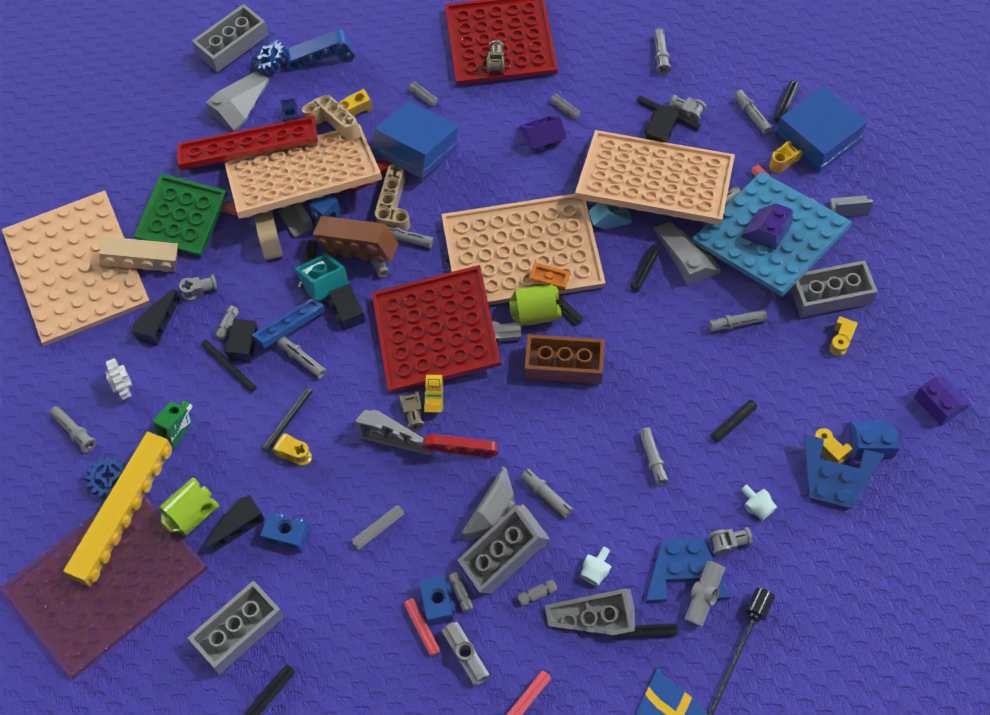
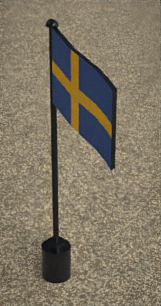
M763 588L755 589L746 609V613L749 614L748 617L751 621L709 714L690 695L669 681L660 669L657 668L636 715H713L755 621L760 622V620L764 621L766 619L775 595Z

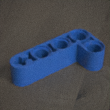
M337 29L288 48L285 59L287 68L295 71L334 55H337L342 62H351L354 60L355 55L352 41L343 30Z

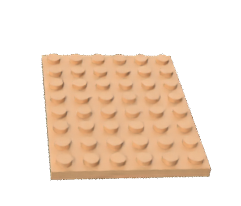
M360 124L358 126L361 136L353 141L347 140L336 130L318 135V142L311 145H302L224 162L239 219L249 218L258 213H267L276 208H285L294 203H303L309 199L321 198L327 194L339 193L345 189L357 188L360 185L375 183L381 180V172Z
M595 130L575 192V198L721 225L735 155Z
M105 190L2 229L43 346L151 304L137 268L100 265L99 253L102 236L124 238Z
M575 194L441 214L451 272L480 265L489 305L509 302L515 289L544 286L529 282V276L534 263L570 272L565 291L558 289L559 294L603 288L606 285L587 203L581 199H576Z

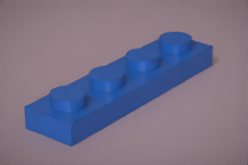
M311 298L253 333V340L263 348H266L325 312L324 305Z

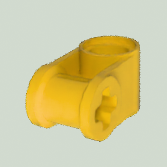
M787 141L782 147L773 152L769 165L770 170L774 173H782L788 167L797 163L801 159L803 152L801 150L798 151L792 146L791 141Z
M285 433L280 436L272 449L276 456L299 466H306L312 460L308 445Z

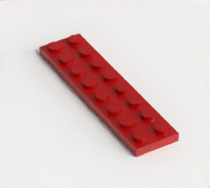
M315 116L178 143L179 170L317 143L318 133Z

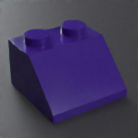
M553 115L519 125L528 146L536 151L544 149L545 145L560 144L562 143L561 140L566 139L561 118Z
M776 203L758 209L741 237L776 250L792 225L793 209Z
M945 376L934 377L920 386L914 397L940 426L971 406V403Z

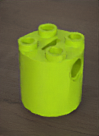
M550 284L515 289L509 301L511 317L517 323L520 322V327L558 321L559 318H562L561 308L559 304L556 305V300H559L558 288Z
M194 477L158 507L161 512V524L171 534L179 532L184 537H187L220 507L213 498H210L211 492L205 486L200 488L201 485Z

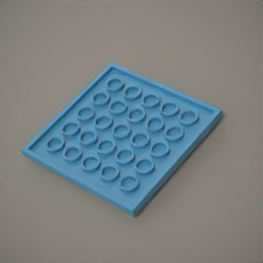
M760 172L725 206L722 224H706L692 240L695 245L783 297L851 227L852 221L769 175ZM775 203L793 209L792 225L776 250L741 237L758 209Z

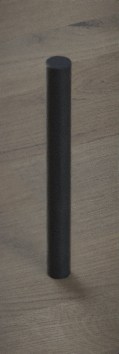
M641 95L637 99V102L656 111L660 105ZM679 114V122L696 130L700 129V123Z
M208 340L202 342L201 345L251 392L256 390L257 386Z
M307 387L262 446L264 451L268 452L311 396L313 393L311 388Z

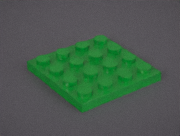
M160 174L134 237L136 240L177 243L178 251L202 257L228 193L223 189Z

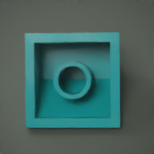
M328 254L321 255L295 268V272L307 293L316 301L323 300L329 296V291L348 284L345 267Z

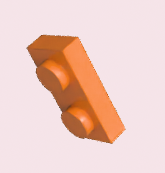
M534 263L529 276V282L544 286L553 284L559 290L565 291L570 278V272Z

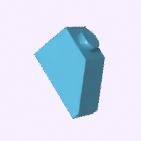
M598 203L589 210L592 224L605 230L633 222L628 208Z

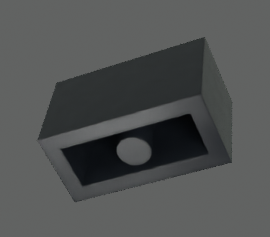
M659 105L657 111L654 110L652 113L651 123H647L645 127L646 139L668 143L678 123L679 111Z
M350 284L329 291L330 299L328 303L331 310L335 309L337 313L335 318L338 325L342 324L344 330L365 323L364 313Z
M233 319L232 326H229L228 329L229 340L224 346V352L227 354L229 361L252 363L256 346L252 334L259 330L256 321Z

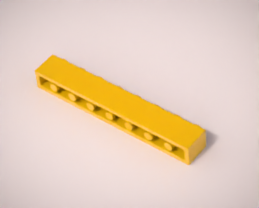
M148 431L146 432L63 570L70 579L89 587L98 580L100 570L109 561L111 552L119 544L124 529L130 525L134 512L140 508L144 495L150 491L154 478L160 474L164 461L172 453V446L168 439Z

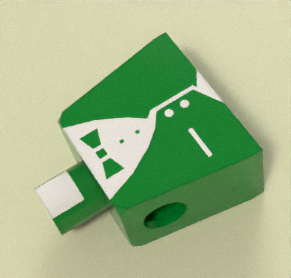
M183 400L180 405L170 402L152 421L155 434L168 439L173 450L191 424L189 411L193 406L186 400Z

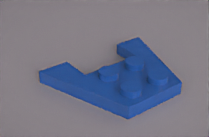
M804 434L809 498L850 509L885 454L864 449L860 467L855 468L820 459L824 439Z
M703 538L662 540L646 603L667 602L666 582L700 581L707 561H713ZM721 578L718 586L719 595L717 600H729L730 595Z

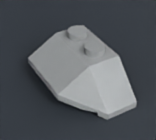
M502 467L463 529L462 539L464 541L481 538L515 506L513 489L505 467Z

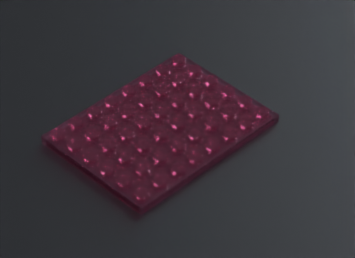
M145 495L140 508L134 512L130 525L124 529L119 544L113 548L109 561L100 570L98 580L93 582L91 587L70 579L63 570L100 510L0 587L2 592L72 679L82 673L208 569L206 564L178 532L171 534L161 524V513Z

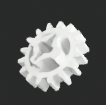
M115 358L106 361L109 371L105 372L113 393L119 392L122 400L131 397L129 387L133 385L124 365L119 366Z

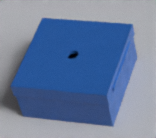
M822 86L780 117L775 136L784 144L787 141H791L792 146L798 151L801 150L803 152L801 158L820 173L863 140L867 122Z
M407 102L374 129L371 152L423 179L456 150L459 126L411 102Z

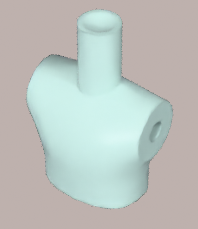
M748 485L741 489L749 498L744 504L745 509L750 514H755L761 521L777 509L770 494L765 489L756 494Z
M602 547L598 557L588 554L583 563L580 577L595 586H599L602 580L607 577L612 567L604 562L610 550Z

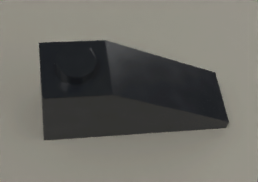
M175 289L169 291L143 312L133 324L132 332L138 341L158 346L180 301Z
M250 495L239 498L230 507L207 541V545L212 553L265 521L261 511Z

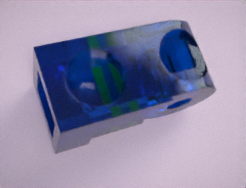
M295 98L281 100L283 122L299 119Z

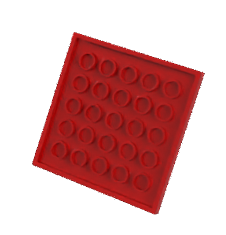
M474 0L445 4L456 86L558 74L545 0ZM493 40H499L504 44V49L502 50L505 63L504 73H501V71H490V73H487L488 52H490L489 43Z
M480 265L372 292L387 387L390 394L426 385V375H442L443 380L502 366Z

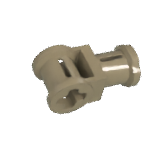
M493 40L489 43L490 52H488L487 73H490V71H501V73H504V52H502L504 44L499 40Z
M418 391L411 395H399L402 411L405 418L408 419L407 428L411 431H418L424 428L425 423L421 419L422 406Z

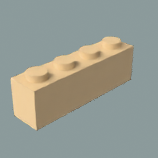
M102 236L99 253L100 265L176 272L178 244Z

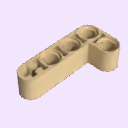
M329 95L320 96L302 107L304 118L315 116L317 125L327 121L349 141L356 140L361 136L356 118Z
M393 163L388 167L375 210L376 223H383L388 227H399L401 230L408 231L410 228L409 214L406 210L397 208L405 183L404 169Z
M273 211L255 214L257 233L265 261L283 257Z

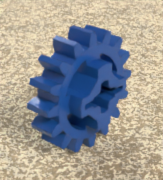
M271 40L270 44L266 42L265 46H260V51L255 52L257 55L253 56L254 61L252 63L258 72L269 74L270 70L274 72L275 68H280V63L285 62L283 59L287 57L286 53L288 51L282 42Z
M106 456L105 461H102L99 457L98 464L92 462L91 466L93 469H87V474H89V476L85 477V480L89 482L87 488H93L92 495L99 493V499L103 495H106V498L109 496L112 487L125 469V467L123 468L124 461L117 463V457L110 460L109 456ZM107 471H109L110 475L109 485H107L106 481ZM96 484L102 485L105 489L98 487Z

